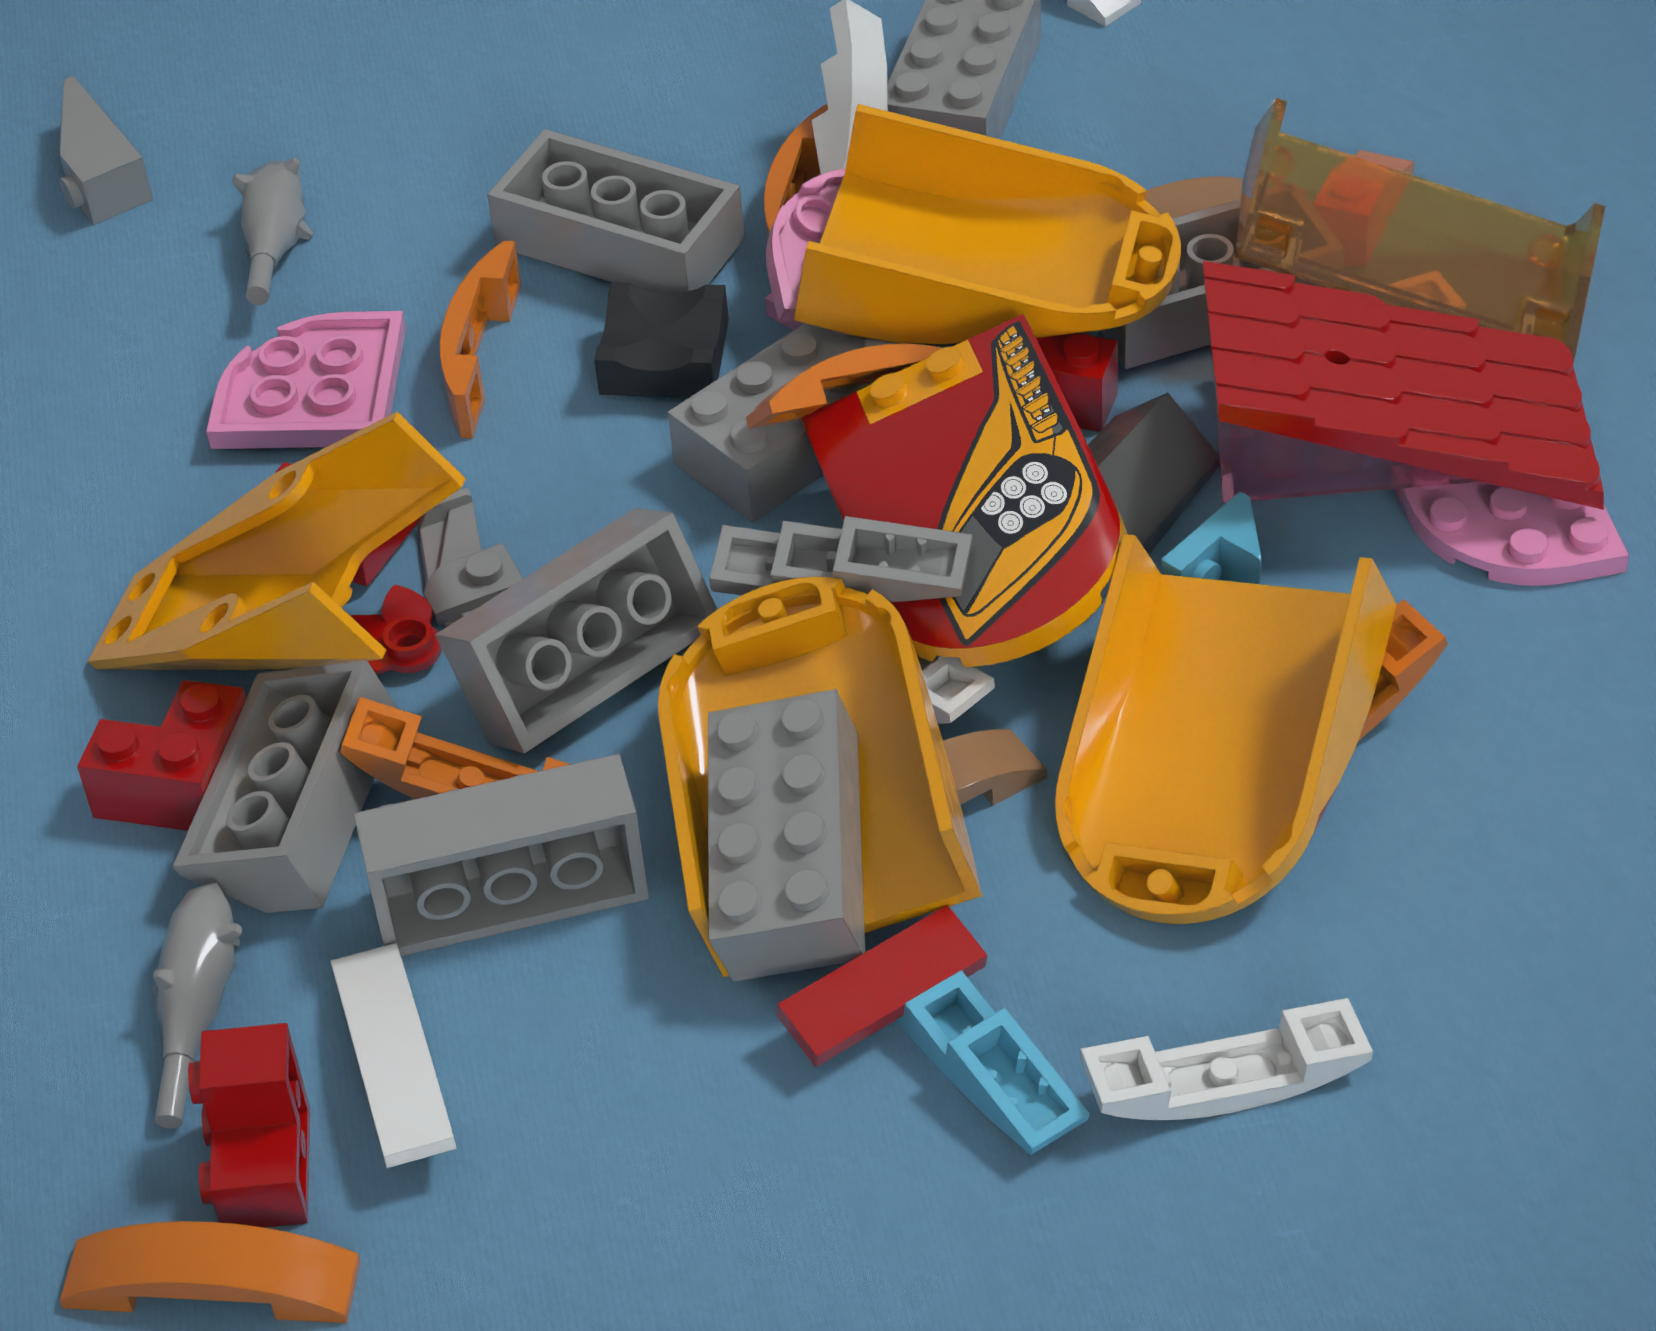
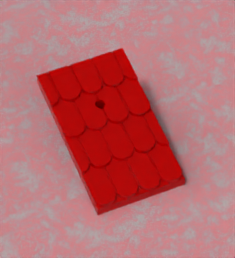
M1203 261L1214 424L1222 503H1227L1240 491L1250 496L1251 501L1485 482L1604 510V490L1600 478V466L1593 449L1591 429L1586 419L1582 403V392L1578 386L1574 370V358L1570 349L1561 341L1550 337L1480 327L1479 319L1387 305L1376 296L1295 283V275Z

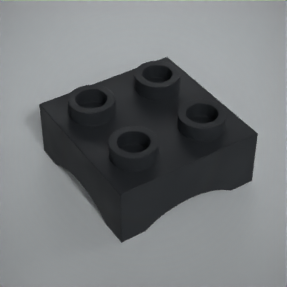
M611 282L604 332L601 342L597 346L594 359L599 395L690 398L718 380L729 322L726 286L704 285L691 291L664 293L640 288L632 283Z

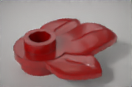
M393 585L383 601L382 614L350 615L386 649L382 659L368 661L376 675L389 670L399 673L422 671L434 664L441 654L442 648L435 636L438 631L431 626L433 615L431 605L424 597L409 588Z

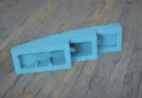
M962 970L906 1002L903 1016L895 1020L941 1073L992 1123L1030 1155L1088 1120L1090 1113L1006 1008L995 1013Z

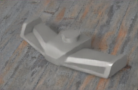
M469 489L457 490L420 517L417 527L426 578L424 597L431 605L433 617L439 625L448 627L523 579L503 543L481 550L474 505Z

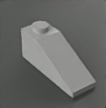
M74 76L64 79L60 158L65 177L59 179V184L69 206L72 209L80 207L93 225L152 201L153 197L143 157Z

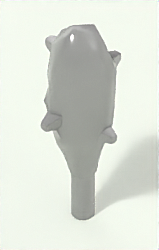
M292 158L288 161L272 160L253 170L249 175L235 174L232 178V183L243 196L241 227L247 244L245 252L250 255L251 261L246 298L254 305H263L268 301L273 269L277 266L284 253L295 246L299 238L310 240L313 236V231L304 221L306 210L301 187V176L298 170L300 161L297 158Z
M217 882L199 886L186 893L172 913L164 937L158 969L153 973V979L156 982L153 987L155 1011L161 1026L162 1060L164 1061L154 1122L164 1128L173 1129L182 1126L189 1086V1062L195 1060L201 1043V1031H206L218 1014L225 985L235 968L234 950L240 946L239 936L242 933V927L233 922L231 905Z

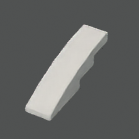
M842 0L829 8L837 54L821 63L828 110L812 120L821 174L846 168L855 111L858 104L888 111L887 62L882 20L851 0Z
M397 943L331 960L386 1167H394L457 1149Z

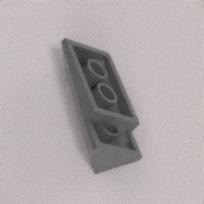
M1168 392L1114 416L1088 444L1121 515L1127 534L1136 535L1148 555H1150L1220 466V456ZM1111 578L1106 584V586L1103 588V590L1100 592L1101 597H1103L1109 589Z

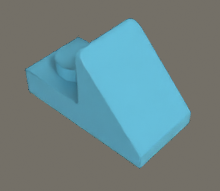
M1241 491L1164 556L1161 559V574L1260 584L1261 552L1250 496Z

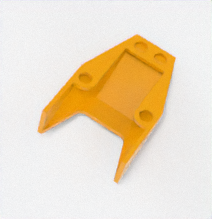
M396 411L272 474L137 572L129 583L87 662L96 670H283L382 659L386 649L342 609L352 595L353 590L350 584L361 562L370 552L462 488L466 478Z

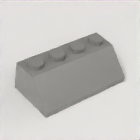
M368 661L257 673L172 866L179 876L200 885L217 882L225 896L264 913L323 908L356 826L354 813L362 811L374 781L372 776L354 765L340 753L341 745L360 696L397 708Z

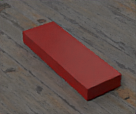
M947 904L777 1004L776 1016L813 1065L818 1067L902 1017L905 1003L961 970L967 977L986 966L988 955Z

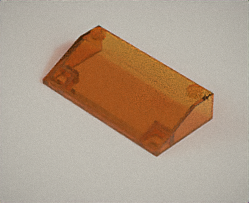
M1278 98L1274 100L1255 127L1242 182L1235 258L1281 273L1295 275L1296 278L1327 288L1376 296L1387 305L1479 319L1480 327L1554 338L1564 343L1570 349L1575 359L1606 206L1594 203L1576 223L1570 225L1550 221L1280 132L1287 101Z

